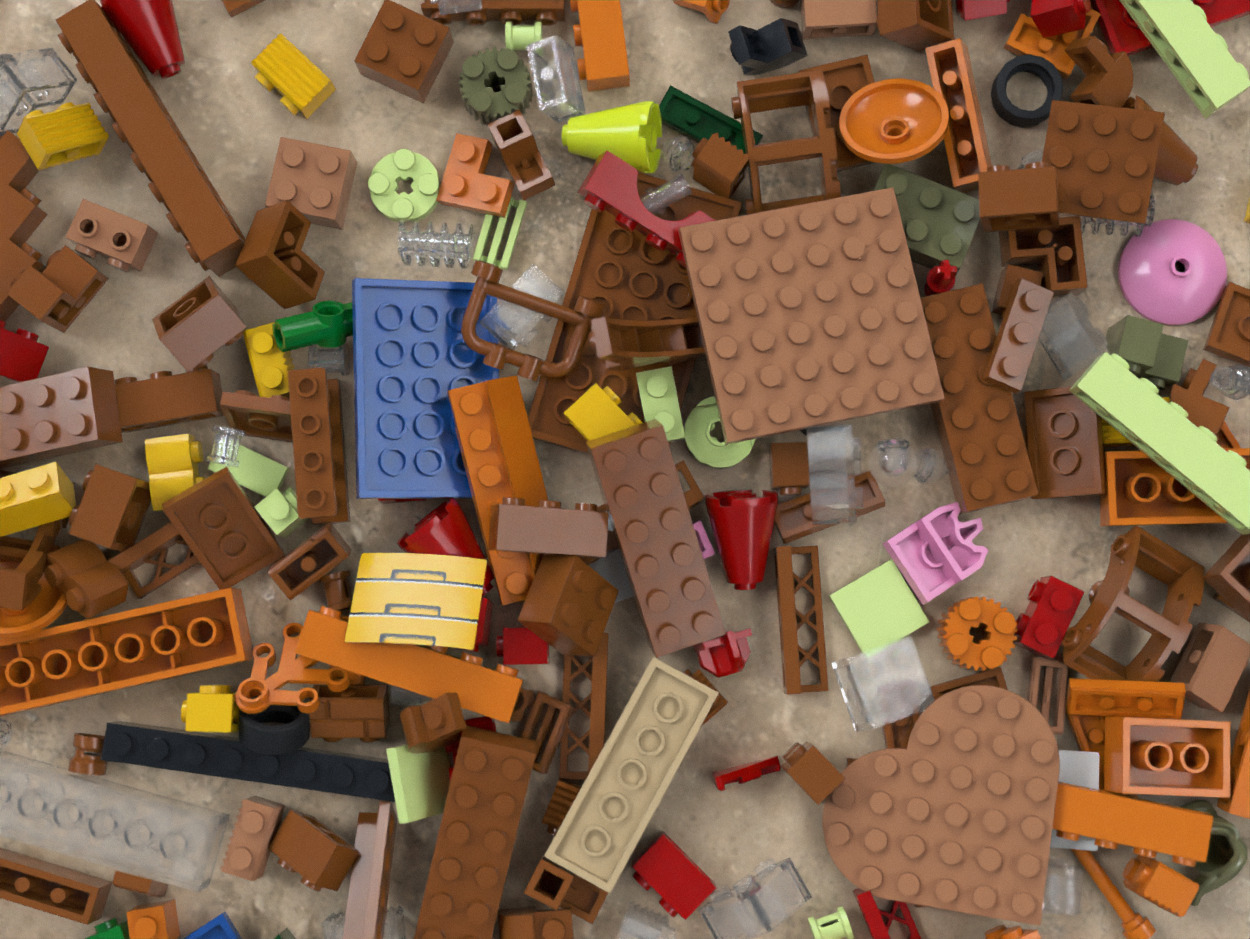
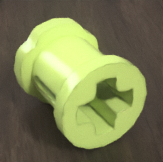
M506 21V48L512 51L535 50L536 54H542V22L536 21L535 25H513L511 21Z
M843 906L838 907L837 912L818 919H815L813 916L808 918L814 939H854Z

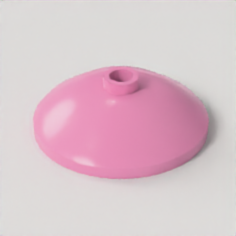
M1166 219L1143 227L1129 239L1119 259L1118 279L1125 299L1138 314L1150 321L1164 325H1184L1198 320L1216 306L1225 289L1227 266L1220 246L1207 231L1188 221ZM1175 262L1183 263L1185 267L1183 273L1176 270Z

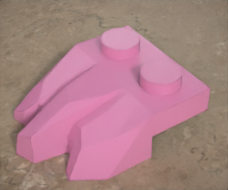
M958 502L938 507L882 543L922 605L980 569L986 558L988 549L984 546H976L972 542L983 530L981 517L967 522H960L957 518L961 511Z

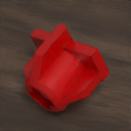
M751 628L735 633L731 630L726 631L725 635L693 645L700 667L717 678L743 671L751 653L747 640L748 636H752Z

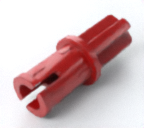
M945 259L941 261L939 266L930 269L924 285L925 295L931 296L952 290L955 285L957 266H950V260Z

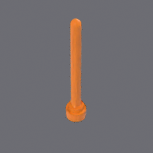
M1071 849L1123 921L1121 926L1124 929L1122 932L1126 939H1149L1156 932L1155 927L1147 917H1142L1139 912L1135 913L1090 850Z

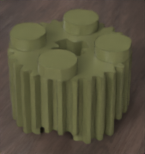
M496 47L492 51L486 48L485 53L480 50L478 51V56L473 54L465 60L462 65L463 73H460V92L467 112L469 111L471 116L474 115L476 121L480 119L481 124L484 125L486 122L489 124L519 109L522 115L526 114L525 109H529V102H532L533 88L528 68L524 66L522 59L519 60L516 52L509 48H501L500 51H497ZM500 85L501 91L493 92L492 87Z

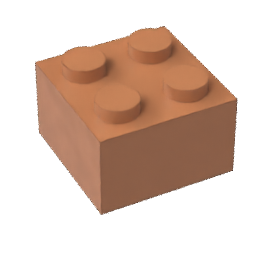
M281 137L265 206L267 208L288 200L311 224L343 230L358 162L351 150Z

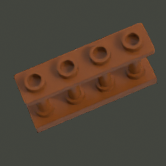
M322 367L290 370L288 372L298 517L301 519L312 518L313 525H323L328 522L331 524L351 522L340 380L338 378L327 379V372Z

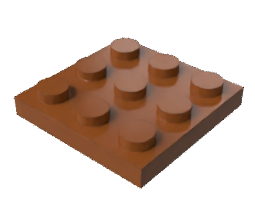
M1052 100L1042 162L1048 163V167L1056 166L1059 214L1145 225L1165 112Z

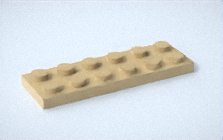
M653 657L544 857L611 893L719 693Z

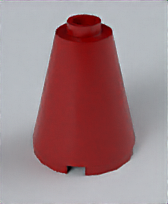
M99 0L103 11L152 75H160L162 79H167L181 72L180 66L185 63L172 0Z
M752 489L714 492L713 496L705 495V505L727 583L734 584V589L752 590L756 588V583L763 581L778 505V493L776 491L762 490L763 497H756V493H752Z
M454 497L448 503L446 501L418 521L415 524L414 533L409 536L406 532L397 541L398 546L406 553L448 555L486 560L459 503ZM488 562L482 597L493 588L490 582L494 576Z

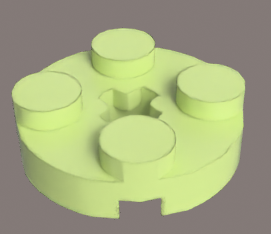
M400 149L383 157L376 164L368 179V187L374 205L387 219L396 222H416L427 217L437 206L438 201L436 199L440 189V180L435 167L426 157L408 149ZM410 179L413 181L410 185L413 190L412 193L409 195L406 192L396 193V190L399 188L397 183L400 180L406 181Z
M715 396L706 398L696 405L685 422V444L695 460L702 465L715 469L733 467L749 455L756 439L726 445L725 441L718 442L716 437H711L710 431L715 430V424L721 423Z

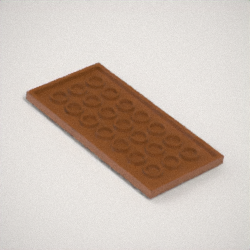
M638 172L637 175L639 197L646 209L658 218L678 221L698 210L716 221L739 216L742 206L740 201ZM591 209L562 305L574 309L578 297L583 296L606 305L602 317L631 321L697 317L687 268L675 261L677 256L667 249L659 251L645 242L646 236L634 229L633 232L623 229L614 222L616 217L606 210L598 212ZM557 320L545 361L556 364L564 359L576 325ZM588 334L580 359L571 372L558 378L540 376L528 416L533 439L589 455L585 443L587 440L565 418L564 412L596 383L602 390L608 386L620 398L622 402L617 406L627 416L633 412L644 423L636 373L672 366L681 412L696 359L673 365L657 362L618 372L608 369L607 364H603L598 355L593 352Z

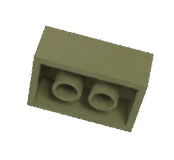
M884 164L873 191L894 187L911 261L932 269L935 266H939L941 261L946 259L950 260V266H957L958 272L980 221L979 199L891 164Z

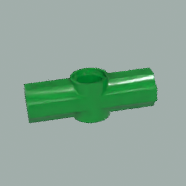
M322 301L316 303L311 312L276 319L275 323L272 324L277 347L281 352H287L316 344L324 348L342 346L346 343L347 337L353 336L352 302L342 304L337 301Z

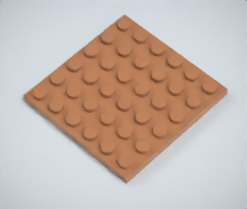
M894 187L679 228V237L726 445L937 403L945 399Z

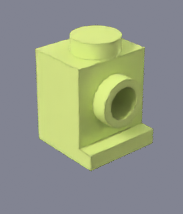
M291 487L286 491L275 489L254 507L275 534L284 538L308 520L298 517L297 495Z

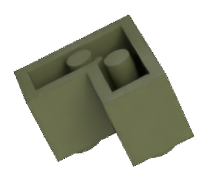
M1127 315L1108 328L1102 354L1107 352L1110 355L1112 353L1119 355L1129 364L1130 368L1128 370L1137 378H1146L1159 390H1165V387H1170L1179 382L1189 340L1163 334L1164 324Z

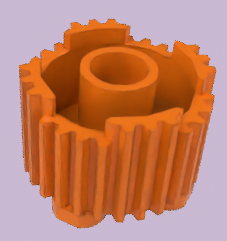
M977 596L961 599L958 602H954V606L948 607V612L941 614L943 619L938 620L940 627L936 628V631L939 632L937 638L942 641L939 643V646L944 647L942 653L948 654L947 659L952 660L951 664L959 665V668L974 671L994 669L1002 665L1004 661H1007L1006 655H1011L1010 649L1016 646L1013 644V641L1017 640V637L1014 636V633L1017 632L1014 616L1007 612L1006 607H1000V602H994L992 598L986 599V597ZM980 626L983 637L974 643L972 641L974 636L969 635L970 628Z

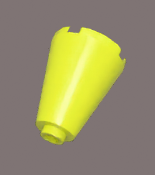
M643 101L571 117L568 124L563 125L562 144L567 146L571 154L597 160L600 154L608 150L639 172L655 173L661 156V149H656L657 137H662V120L659 105L654 104L655 101Z

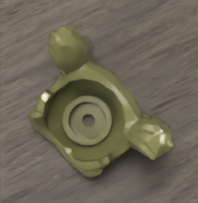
M1194 800L1181 806L1182 808L1210 813L1214 816L1206 863L1196 861L1195 865L1200 875L1193 881L1200 886L1190 904L1193 906H1198L1201 898L1206 893L1221 887L1233 879L1243 868L1248 858L1247 845L1240 838L1238 829L1223 817L1218 816L1217 811L1207 800Z

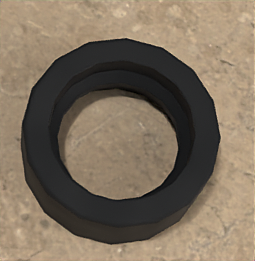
M1030 54L1017 56L1003 66L993 81L991 90L993 108L999 117L1010 125L1023 128L1036 126L1048 119L1052 100L1061 101L1063 92L1061 75L1056 67L1043 57ZM1019 72H1027L1036 75L1043 81L1047 88V97L1041 107L1036 110L1027 111L1019 109L1011 103L1006 94L1007 82L1013 75Z
M270 705L266 710L256 714H248L239 709L238 739L244 747L255 753L283 755L294 752L303 747L309 739V713H302L297 706ZM267 722H281V723H285V724H284V725H265V724H262V723H267Z

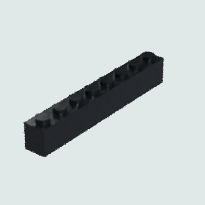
M124 721L109 722L106 726L101 760L395 802L388 759L301 747L294 752L283 755H264L247 749L236 737Z

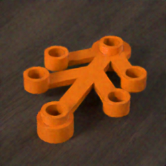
M341 616L340 619L348 621L349 616ZM290 623L284 627L282 632L284 644L278 671L266 679L268 667L272 666L276 661L275 650L269 643L256 645L252 651L254 663L251 677L239 685L235 694L236 704L241 711L248 714L260 713L270 705L297 706L302 713H312L320 705L318 693L315 689L310 687L302 688L299 691L278 689L287 683L326 684L331 691L342 692L350 684L348 672L339 667L309 669L319 661L302 655L297 658V654L294 651L303 626L300 623ZM293 633H299L296 637H289ZM269 653L267 657H259L261 654ZM336 677H343L341 681H332ZM306 698H313L309 703L302 702Z

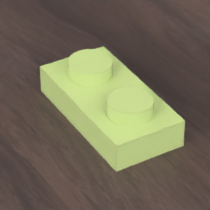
M672 366L636 373L645 422L654 419L660 422L664 427L668 442L685 439Z

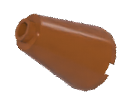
M1137 95L1135 99L1130 96L1122 106V108L1155 111L1143 98ZM1164 121L1154 179L1177 186L1182 182H1189L1198 170V164H1196L1197 155Z

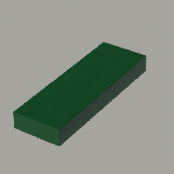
M670 85L659 104L663 125L697 143L702 138L709 140L712 134L718 133L719 138L724 137L725 142L730 141L731 146L736 145L737 150L742 149L743 154H746L740 122ZM753 130L755 145H759L763 139V134Z

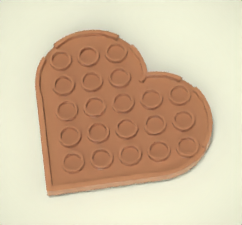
M974 685L962 687L936 699L916 721L907 749L886 748L870 752L852 762L841 772L846 779L827 796L822 820L825 843L837 868L855 886L865 892L870 890L872 895L880 898L1041 926L1060 768L1057 742L1048 722L1029 701L1009 690L995 686Z

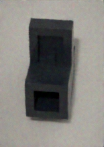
M780 18L758 30L739 25L728 31L732 42L730 44L731 54L735 61L738 62V65H741L744 75H759L777 70L808 56L798 23Z

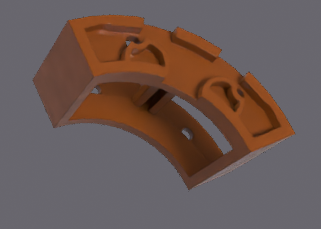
M823 70L738 81V97H731L734 119L740 118L745 151L746 154H749L748 174L751 199H745L746 215L841 197L840 180H837L838 174L835 161L838 158L834 127L831 128L828 110L830 109ZM805 105L811 106L815 137L755 145L750 113ZM819 158L822 195L762 203L758 166Z
M0 470V478L16 474L17 472ZM69 517L40 525L34 541L9 536L0 537V559L21 562L14 570L0 567V607L22 611L36 598L41 591V584L37 583L44 573L47 554L60 549L59 546L54 544L61 529L67 528Z
M1137 525L1126 534L1118 536L1111 545L1108 569L1098 594L1083 617L1074 627H1071L1066 632L1063 638V663L1089 679L1158 682L1165 674L1161 666L1172 651L1179 654L1193 627L1188 622L1193 605L1200 606L1205 583L1202 577L1205 575V567ZM1134 566L1168 586L1162 614L1157 613L1124 593ZM1114 612L1152 634L1142 650L1126 667L1090 646Z

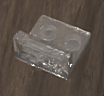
M906 637L867 652L831 662L855 732L873 730L919 713L935 701L912 637Z

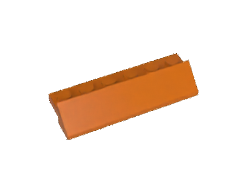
M514 375L486 380L485 382L447 391L456 425L455 431L489 566L493 572L502 606L526 600L543 554L488 550L491 505L502 504L503 498L525 499V506L539 507L540 500L549 501L518 377Z

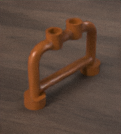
M476 259L471 274L477 276L461 326L463 341L471 350L485 356L484 364L500 370L504 369L505 363L519 367L517 375L532 381H538L539 375L558 378L571 372L580 359L592 325L591 320L601 318L606 305L579 296L575 308L571 309L502 285L499 281L503 269ZM489 295L576 325L564 359L556 364L550 363L533 355L521 353L506 346L479 338L476 334V325L486 296Z

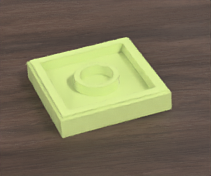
M892 559L829 595L831 602L865 659L929 623V620Z
M407 744L386 749L399 824L410 823L443 813L450 786V762L445 748L430 753H410Z

